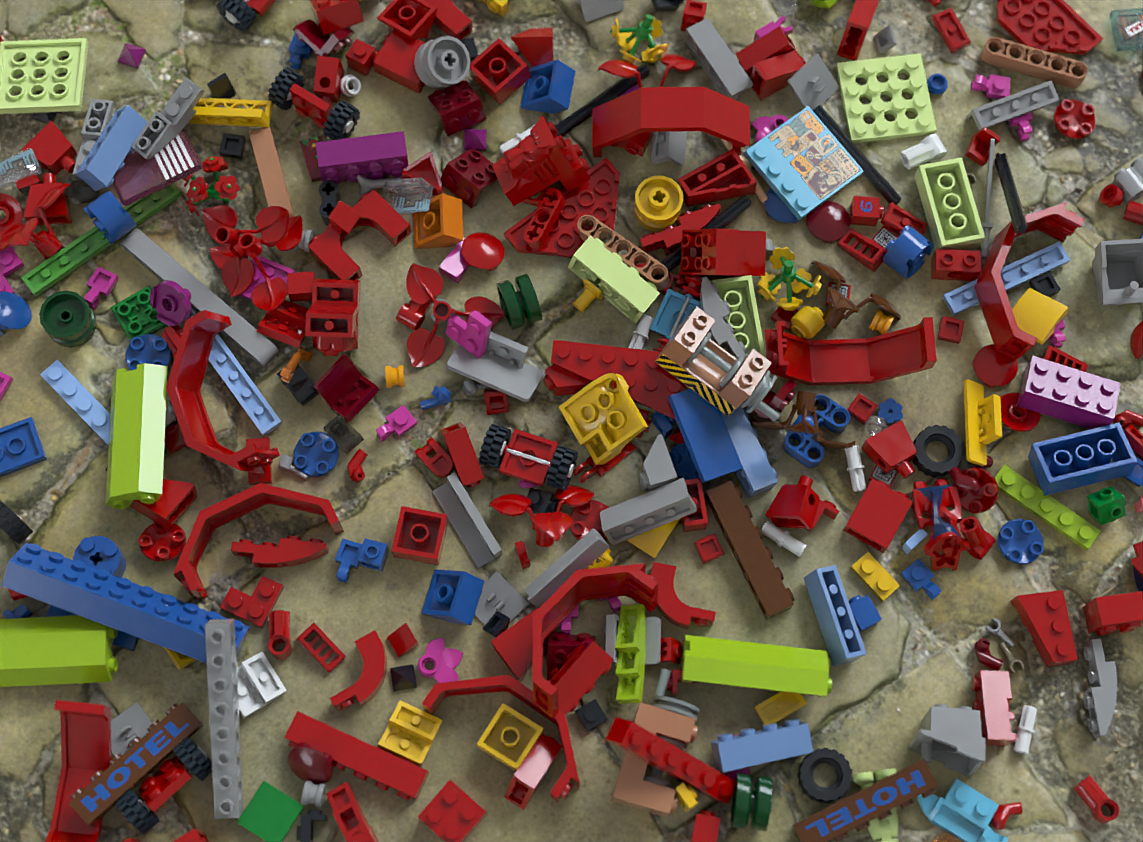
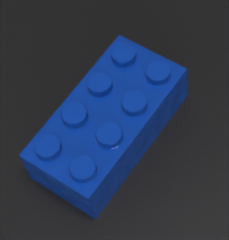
M1120 423L1033 443L1028 455L1044 496L1131 475L1137 463V459Z

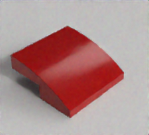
M284 300L280 307L274 311L267 312L258 324L257 332L299 348L306 337V312L308 309Z

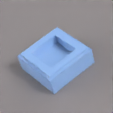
M919 529L905 542L902 550L906 554L910 553L928 534L923 529Z

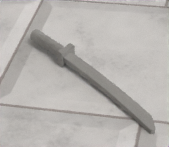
M995 139L990 140L984 222H981L985 239L980 246L981 259H986L988 255L989 236L993 228V223H989Z

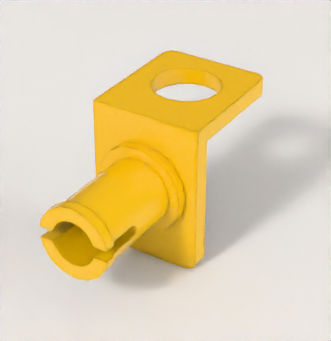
M586 278L583 280L585 290L573 302V305L583 313L595 298L600 301L604 299L602 291Z

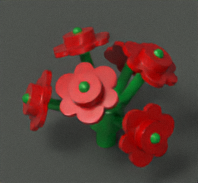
M211 156L200 164L204 172L214 174L215 182L211 185L204 182L203 177L193 175L198 167L197 165L193 170L188 168L187 171H184L183 180L186 181L184 187L192 179L188 193H186L189 199L185 201L186 209L190 210L191 213L196 212L197 216L200 215L195 206L211 198L221 199L227 204L236 198V192L240 190V186L236 184L237 179L233 175L227 177L222 175L219 177L221 171L228 169V165L223 157Z

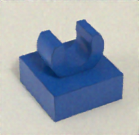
M656 412L652 415L651 422L660 434L663 435V438L666 439L672 434V425L677 421Z

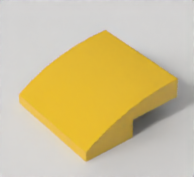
M1029 288L1015 304L1012 311L1017 326L1022 331L1036 337V342L1043 344L1054 333L1055 326L1068 313L1069 307Z
M681 518L637 535L627 541L653 558H656Z
M400 700L378 743V748L421 767L443 720Z

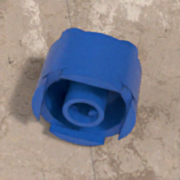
M109 190L83 208L91 219L95 217L92 222L100 232H105L103 235L111 245L137 226L129 213L125 211L122 204Z
M907 225L902 229L896 241L892 239L886 245L885 250L887 253L882 260L904 279L906 277L910 278L925 263L923 261L925 254L930 256L934 244L914 228Z
M103 536L84 538L77 546L73 555L74 561H82L92 568L106 570L109 574L119 578L123 576L126 569V559L122 550L112 540Z

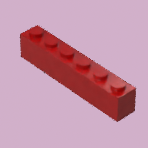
M299 711L296 712L284 737L290 741L288 746L292 748L304 742L321 753L330 754L333 759L332 766L342 771H345L347 767L355 771L353 776L364 781L367 778L376 781L375 786L385 791H388L390 787L398 791L397 796L407 801H410L411 797L417 800L429 775V772L421 767Z
M615 717L605 740L685 785H690L694 790L708 798L729 804L737 786V781L636 723Z

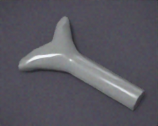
M361 175L357 177L362 186L360 197L376 188L403 185L402 177L378 180L367 179Z

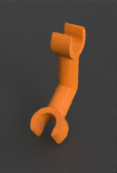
M299 347L287 366L282 369L280 380L289 383L301 360L310 361L313 352L304 351L303 347Z

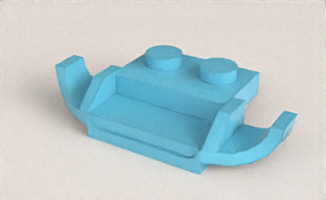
M957 778L954 779L944 798L937 797L934 794L924 799L921 795L918 796L920 807L930 820L929 822L961 842H1007L1009 840L1007 837L995 833L988 826L999 804Z

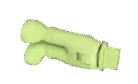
M897 769L874 771L876 783L897 772ZM873 772L852 774L854 783L858 784L862 790L873 785ZM896 807L891 809L892 815L880 821L878 817L869 820L870 826H868V830L874 840L873 842H899L896 838L898 836Z

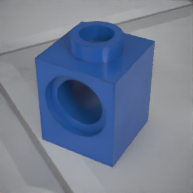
M364 538L358 558L360 566L383 572L389 553L388 545Z
M857 595L848 600L859 633L871 628L882 620L868 595L862 598L860 595Z

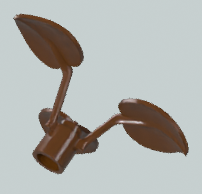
M816 260L811 262L826 276L834 279L836 283L835 289L828 288L831 302L828 305V310L822 317L828 326L836 329L843 319L847 320L854 312L858 313L859 309L868 302L875 303L885 311L896 315L898 321L901 319L900 314L888 300L874 293H871L870 297L856 306L839 292L841 284L846 283V279L837 269Z
M798 391L796 404H793L787 421L780 423L759 422L751 417L752 424L766 429H786L796 433L805 432L816 435V442L825 448L847 449L855 445V441L846 444L837 441H827L820 436L823 435V432L819 430L816 414L817 407H814L816 393ZM797 411V415L802 416V422L790 425ZM811 413L814 426L806 421L807 417H811Z

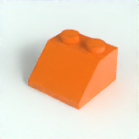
M441 193L430 199L428 210L413 211L414 248H444L464 241L461 199Z

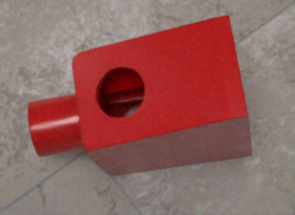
M317 57L313 92L315 96L330 105L332 102H339L341 94L340 81L345 74L339 58Z
M50 121L22 148L23 152L32 150L37 164L52 174L56 175L62 169H65L69 174L74 171L76 162L73 159L77 153L53 121Z
M44 173L42 175V184H32L30 186L24 213L27 221L37 218L39 220L37 225H45L36 205L46 192L62 184L56 183L55 174ZM66 189L62 191L50 207L45 209L44 213L50 225L72 223Z
M902 420L866 439L861 447L863 452L886 474L897 469L903 479H906L915 473L909 462L913 460L917 451Z
M802 475L797 485L784 484L765 515L777 527L812 529L820 501L819 495L811 488L813 480L808 476Z

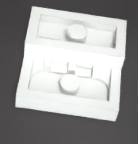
M263 652L241 663V666L237 667L239 713L243 719L286 693L287 690Z

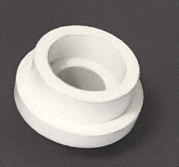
M346 75L341 79L340 90L345 96L352 97L360 91L361 83L354 75Z

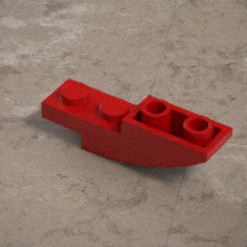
M708 204L698 211L684 212L678 217L676 227L672 225L663 229L662 232L645 234L640 239L639 248L646 253L663 248L665 255L673 253L682 246V230L703 229L719 215L720 204Z
M287 536V539L280 538L279 547H276V544L271 542H262V545L253 544L251 540L240 539L239 542H232L231 552L234 556L253 558L252 563L257 568H283L318 559L329 552V548L321 539L311 538L310 541H302L300 537Z
M348 782L326 793L334 811L332 813L347 842H378Z

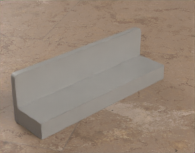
M705 19L686 29L684 41L720 94L737 101L738 94L752 87L753 83L711 21Z
M1048 81L977 107L966 117L967 119L974 118L977 128L980 130L983 127L989 128L1057 103L1060 99L1052 81Z
M453 473L447 477V483L433 490V495L444 513L447 514L450 523L478 568H481L500 557L502 550L458 477Z
M681 478L600 512L603 533L613 546L697 511V508L688 493L685 479Z
M593 528L524 589L529 596L527 599L530 603L540 608L576 570L586 569L610 547L596 529Z

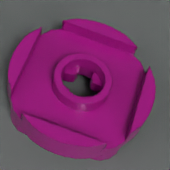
M165 280L151 290L150 304L152 309L156 308V311L159 313L156 316L161 322L169 326H175L189 319L191 313V293L188 289L182 288V286L174 281Z

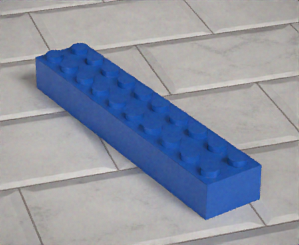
M25 543L9 560L1 585L207 663L205 624L209 620L228 619L222 617L217 612L201 609L196 604L185 603L177 600L172 595L156 592L151 587L140 586L132 583L127 578L111 575L106 570L95 569L87 566L82 561L71 560L64 557L61 553L47 551L37 544ZM235 620L236 659L242 649L249 626L244 625L238 620Z

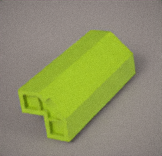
M143 363L137 365V369L127 371L126 368L117 369L113 376L106 506H112L114 509H125L130 507L133 500H140L142 503L151 504L157 502L162 495L168 366Z
M80 615L0 619V687L111 682L114 672L118 670V660L113 656L111 650L118 630Z
M685 635L681 682L691 683L695 681L817 695L819 698H825L827 693H831L832 679L828 678L830 658H828L827 651Z

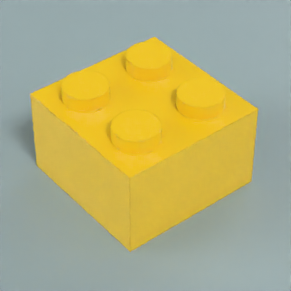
M502 703L479 739L477 747L514 771H517L540 735L544 732V728Z

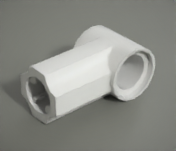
M932 134L924 138L919 144L901 151L900 156L904 167L910 170L928 161L933 163L946 156L947 150L938 135Z

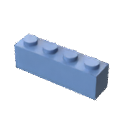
M129 105L116 110L75 174L95 191L108 188L114 181V174L124 166L125 162L123 160L134 150L131 145L141 133L147 121Z
M739 406L729 416L721 412L743 466L742 469L735 471L747 498L771 490L778 483L777 473L767 460V452L761 447L755 428L751 427L746 409Z
M834 565L815 569L803 579L833 667L854 662L866 655V651L837 567Z
M796 718L786 720L785 725L777 726L776 723L763 725V729L755 731L754 728L744 729L740 731V735L732 736V733L718 735L717 740L710 741L715 769L727 772L811 753L813 748L808 723L800 722Z

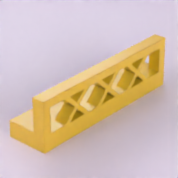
M200 98L193 108L197 112L188 124L269 127L273 102L264 100ZM260 107H266L265 112L263 111V109H258V108H260Z

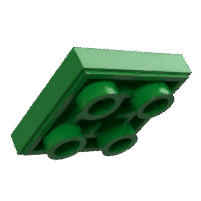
M150 285L110 307L130 341L137 336L155 334L168 326L157 318L156 315L159 313L156 311V308L152 309L150 293L152 289Z
M263 780L236 823L266 842H283L305 806Z

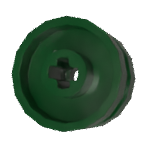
M528 274L515 277L516 292L509 280L496 283L502 311L512 330L523 327V313L530 323L542 320L539 301Z
M66 290L56 292L45 300L40 309L41 325L51 339L60 346L69 348L81 346L89 341L95 333L97 326L96 315L85 299L76 292Z
M737 773L735 777L737 786L732 795L731 827L744 829L748 823L749 814H751L752 829L766 831L772 807L771 777L758 776L752 791L750 775Z

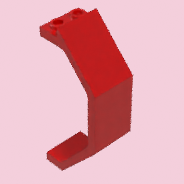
M706 87L639 88L593 108V158L602 157V148L643 132L701 131L732 143V149L734 148L737 154L741 156V148L750 146V106Z
M1068 202L1025 215L1028 225L1025 234L1032 231H1041L1063 243L1067 236H1071L1078 227H1082L1085 219L1078 216L1074 211L1066 210ZM1011 221L995 236L974 289L995 349L1017 360L1034 347L1037 338L1022 331L1017 326L1001 278V270L1014 238L1024 235L1022 233H1015Z
M203 310L185 322L166 386L185 443L188 447L240 471L264 474L262 467L272 464L273 459L280 456L277 447L269 450L268 446L262 445L257 448L256 444H251L238 452H234L220 445L217 441L200 389L214 338L217 333L231 326L232 323L228 316Z
M923 317L921 323L916 326L865 339L808 340L785 333L786 321H776L774 329H765L766 359L772 362L767 369L770 371V374L809 386L873 384L931 369L937 361L933 317Z
M264 483L254 485L199 512L173 575L183 584L191 596L195 595L199 600L208 597L198 575L197 567L215 529L262 506L273 504L322 515L328 519L335 535L344 532L330 501Z
M646 563L576 570L533 614L534 704L553 718L559 711L558 689L542 677L543 643L545 639L585 600L627 596L638 604H643L645 609L651 613L657 607L658 582L652 575L645 574Z
M510 675L435 683L421 703L424 710L431 715L434 714L441 702L447 697L508 692L554 723L558 728L567 767L550 791V797L557 802L560 798L565 800L572 790L573 785L570 784L571 782L579 787V776L567 720L563 711L559 709L553 718L534 704L533 691Z
M56 700L54 710L60 713L62 765L51 827L45 842H99L104 816L90 827L71 807L69 802L73 800L71 796L79 788L83 787L85 789L92 783L90 779L98 771L102 770L104 772L111 766L109 764L112 760L111 708L101 704Z

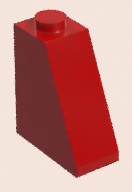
M856 0L836 55L857 61L879 0Z
M779 26L737 52L736 56L743 70L751 77L753 65L759 61L791 51H795L798 56L800 54L791 38Z
M795 51L759 61L753 65L750 78L753 83L751 88L760 101L789 86L787 81L806 62Z
M555 365L545 369V378L543 379L549 391L552 390L556 396L576 394L591 383L589 380Z
M459 422L440 429L461 484L463 486L467 485L468 488L480 484V480L484 479V475L466 427Z
M163 479L162 495L157 502L145 504L140 500H133L130 507L169 530L197 498L196 488L192 483Z
M537 608L491 641L495 651L519 682L524 679L533 663V614L538 610Z
M542 733L513 775L504 798L524 810L556 760L562 745L554 738Z

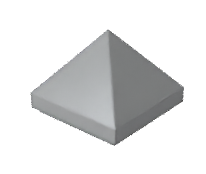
M892 25L887 26L874 35L879 54L881 55L897 45Z

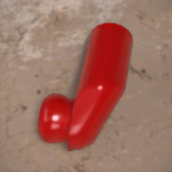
M1020 802L1000 804L991 818L992 826L996 830L1004 829L1010 815L1023 813L1022 804Z

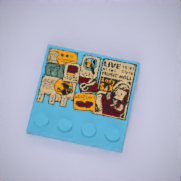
M809 106L748 148L743 154L798 220H801L864 172Z

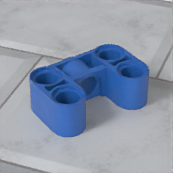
M822 394L816 395L815 404H821L825 408L824 411H816L819 428L822 425L833 433L843 432L850 421L849 412L829 397ZM811 413V417H807L806 421L814 426ZM798 416L793 425L802 422V416ZM833 417L842 418L844 423H835ZM788 431L783 441L784 451L808 468L819 466L825 455L824 448L812 439L814 435ZM791 438L796 439L800 445L792 446L788 440ZM810 451L815 452L818 455V459L809 458L807 453Z

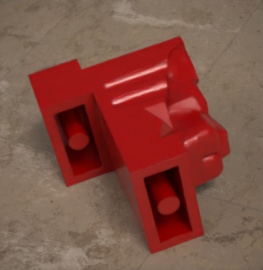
M541 116L539 121L532 127L530 135L519 141L517 147L503 153L504 158L492 164L502 190L513 206L558 180L570 192L591 179L588 173L590 167L585 158L581 159V156L584 154L579 145H573L569 138L564 140L561 135L557 136L558 131L552 121L548 123L544 116Z
M738 229L682 230L681 275L765 276L766 231H744Z
M315 279L312 282V305L306 312L305 336H312L313 347L322 351L325 356H337L339 352L358 349L360 280Z

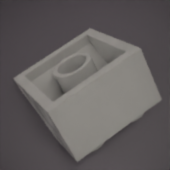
M662 434L657 436L643 463L642 472H640L641 478H639L642 491L649 492L677 480V475Z

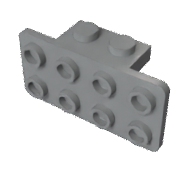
M491 331L485 355L477 358L459 344L446 366L449 370L524 402H528L544 376L542 370L525 363L529 347Z

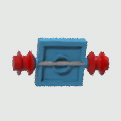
M696 275L685 278L688 284L681 287L685 296L670 289L667 290L650 327V331L666 338L657 339L660 345L659 348H653V351L661 352L676 329L696 307L701 309L700 302L694 300V298L700 297L699 290L702 278Z

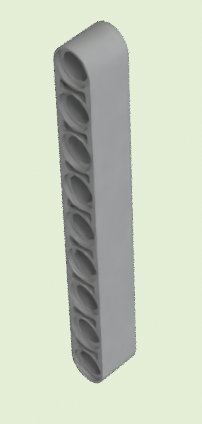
M135 228L120 243L132 257L160 281L171 280L178 283L182 288L188 289L191 293V306L198 313L207 310L230 317L232 325L220 332L261 367H264L279 352L278 348L261 333H258L257 329L138 228Z

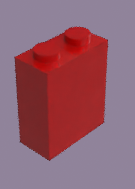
M394 29L391 34H387L381 50L374 54L372 62L375 72L420 94L426 84L418 77L414 60L416 52L425 43L418 39H410Z
M872 479L843 531L884 553L913 501L909 500L905 493L889 489L885 482Z

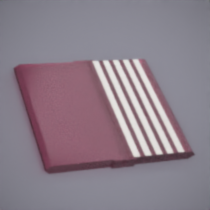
M182 129L171 142L148 160L136 150L132 151L123 160L125 162L124 166L114 174L113 185L122 205L127 206L201 170L203 164L185 129Z

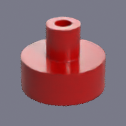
M1109 184L1101 191L1099 200L1109 208L1116 205L1119 206L1123 202V191L1115 184Z

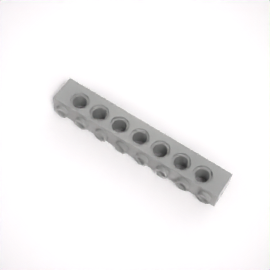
M209 620L205 624L215 819L240 818L244 811L235 620Z

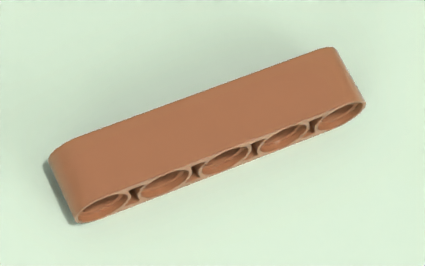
M998 37L989 38L981 52V58L987 64L1041 80L1052 81V83L1069 88L1081 86L1088 74L1087 65L1081 61Z
M270 126L249 131L268 207L281 206L288 210L289 218L294 217Z
M584 215L579 218L577 227L583 241H586L589 236L600 240L604 238L611 239L609 242L604 243L605 248L611 253L614 252L616 254L621 250H627L628 253L626 255L619 256L623 259L624 264L635 268L640 273L642 279L646 282H652L660 291L668 286V270L662 263L595 217ZM587 226L593 227L590 231L583 230ZM639 262L646 263L644 267H636V264ZM657 274H661L664 276L660 280H655L653 278Z

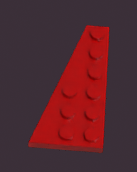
M553 340L551 364L572 374L579 375L590 382L608 373L620 374L629 386L628 392L633 402L651 408L655 412L664 414L675 421L676 418L667 397L686 390L684 383L654 362L660 354L659 351ZM615 381L614 384H613V387H614L615 389H616V387H617L616 381Z

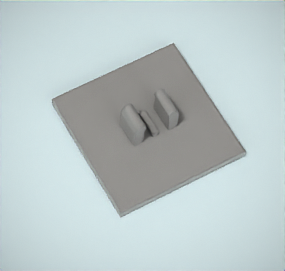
M815 54L787 81L804 108L809 106L812 111L817 106L822 105L840 88L819 54Z
M496 571L483 584L475 616L486 625L494 613L498 611L509 617L511 622L529 603Z
M138 702L111 721V747L115 756L119 753L125 754L130 749L128 745L135 738L144 737L148 733L147 728L152 724V721Z

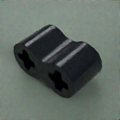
M332 180L323 181L319 186L322 200L319 211L322 221L326 226L330 224L329 213L334 210L341 199L338 185Z
M299 364L289 383L281 380L301 406H304L319 394L314 388L315 383ZM281 371L277 373L279 379H281L282 377L280 375Z

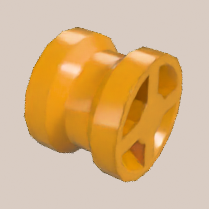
M878 309L869 329L878 330L881 335L886 334L895 316H887L883 314L882 310Z
M399 365L396 368L385 366L387 388H392L396 385L405 387L404 365Z

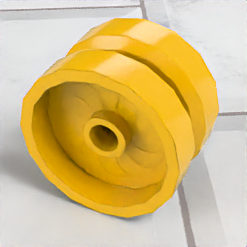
M652 176L645 179L638 186L635 193L634 216L642 227L653 232H662L666 227L674 226L677 223L683 206V192L679 184L665 176Z

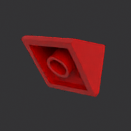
M393 0L380 13L377 19L410 39H422L428 37L438 10L437 7L424 0Z

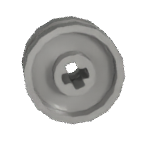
M451 36L439 37L420 46L415 55V70L420 80L427 86L442 88L453 85L463 80L469 72V52L465 45L457 38Z

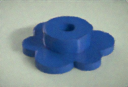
M889 398L885 403L879 404L880 411L878 412V417L880 420H886L888 424H892L894 421H900L903 418V413L901 412L902 405L896 404L894 399Z

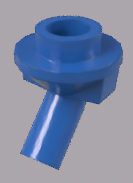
M435 386L432 391L434 398L421 401L420 405L423 410L438 406L439 404L446 406L452 402L450 398L452 394L444 386L440 388Z

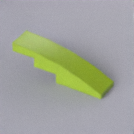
M643 604L621 606L615 649L619 652L615 673L619 677L616 701L619 704L642 702L646 656L645 606Z

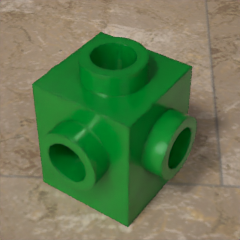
M1112 486L1087 496L1089 515L1100 525L1126 516V499L1122 493L1117 492Z

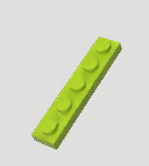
M1005 464L994 477L999 491L1087 551L1101 532L1050 495L1044 496L1040 488Z

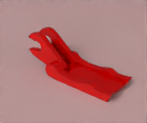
M629 442L623 447L620 454L604 465H596L592 457L589 456L586 462L579 465L573 471V475L577 476L591 466L593 469L587 471L580 478L581 484L596 473L603 477L634 452L636 447Z

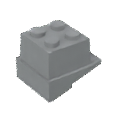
M1143 239L1100 241L1094 249L1095 257L1092 261L1098 303H1102V306L1143 303Z
M945 704L931 706L922 719L920 730L910 742L909 749L922 754V759H925L927 764L931 763L932 758L943 762L944 767L966 776H972L985 762V738H982L980 711L972 710L968 706H961L958 709L948 708V705Z

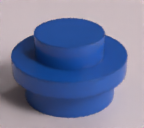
M939 73L931 75L927 79L929 92L935 95L943 94L948 87L946 77Z

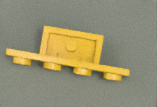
M967 379L964 381L966 459L983 467L987 465L986 445L1002 437L1000 396L995 394L984 399V386Z

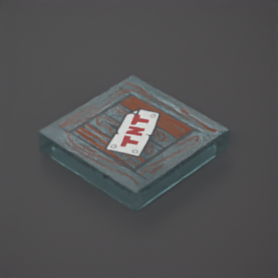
M1143 8L1112 10L1110 12V19L1117 52L1143 50Z

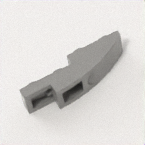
M185 78L161 113L156 111L131 147L147 160L157 154L191 120L197 112L193 108L205 91L190 79Z
M91 99L81 132L83 140L73 171L74 179L82 180L75 173L112 118L113 101Z
M707 277L702 278L700 307L702 311L716 320L709 330L712 334L710 339L723 349L725 348L736 359L739 356L745 357L747 353L745 346L741 341L738 342L736 340L733 327L730 323H726L731 312L728 303L725 300H721L718 295V288L713 281L710 282Z
M1092 639L1085 643L1084 657L1086 661H1089L1090 670L1088 671V678L1093 687L1085 691L1083 701L1085 708L1089 711V731L1093 732L1094 738H1099L1106 734L1114 714L1117 698V672L1115 661H1105L1101 639Z

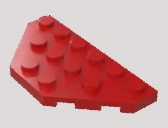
M997 0L996 21L1019 44L1046 52L1086 55L1103 40V37L1064 0Z
M607 157L588 170L591 178L589 181L570 192L566 188L561 190L565 198V205L541 247H529L523 236L536 209L504 232V237L517 252L572 258L585 242L581 239L577 227L579 218L584 215H591L614 230L620 172ZM543 215L539 222H546L550 215ZM587 226L583 230L590 231L593 227Z

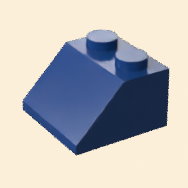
M558 59L530 68L531 78L525 82L521 108L551 114L568 110L575 70Z
M435 569L421 614L455 624L471 625L482 593L484 580L465 571Z

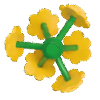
M647 14L644 21L640 22L638 27L619 28L617 18L615 19V25H611L610 33L612 38H616L617 44L623 48L619 52L624 54L622 58L633 64L635 61L640 63L642 61L656 62L667 52V43L656 45L654 42L656 37H661L663 34L662 22L656 20L654 16ZM647 39L649 48L641 53V61L633 55L640 41Z
M777 247L773 250V255L770 256L769 260L773 263L775 269H781L780 273L775 276L765 272V276H760L757 284L760 288L758 293L766 301L770 299L772 302H775L776 299L773 295L778 293L777 290L781 288V282L787 283V298L779 299L777 306L782 307L786 311H792L803 304V300L792 297V291L800 293L803 289L807 290L809 288L806 297L810 298L812 294L816 295L821 290L822 284L819 282L821 276H817L814 282L811 283L812 275L806 272L803 268L796 271L793 262L795 259L794 253L790 252L788 247L783 249Z

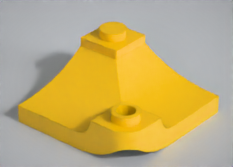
M608 373L597 378L559 406L580 445L586 446L596 465H604L620 454L626 444L648 427L629 395V386L624 378L616 373ZM615 381L617 383L616 389L613 387Z

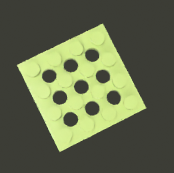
M87 38L1 41L0 114L81 111L88 52ZM64 56H68V57H69V58L66 59V60H61L62 57H64ZM42 57H47L46 60L39 61ZM20 58H26L22 62H17ZM61 73H67L64 77H58ZM39 74H45V76L41 78H36ZM17 75H23V77L19 79H14L17 77ZM59 90H65L62 94H56ZM17 91L21 92L17 96H12ZM37 91H43L39 95H34Z
M921 53L836 64L848 134L854 143L936 133L937 129ZM905 73L909 79L900 80L897 75ZM882 75L885 76L888 81L885 83H881L877 80L876 77ZM863 78L867 84L859 85L855 80ZM908 92L912 95V99L906 100L901 94ZM884 94L890 96L891 101L884 102L881 100L880 96ZM867 97L870 100V104H862L859 98ZM908 111L914 112L916 118L909 119L905 113ZM892 114L895 117V121H887L884 115ZM870 116L873 118L874 123L867 124L863 121V118Z

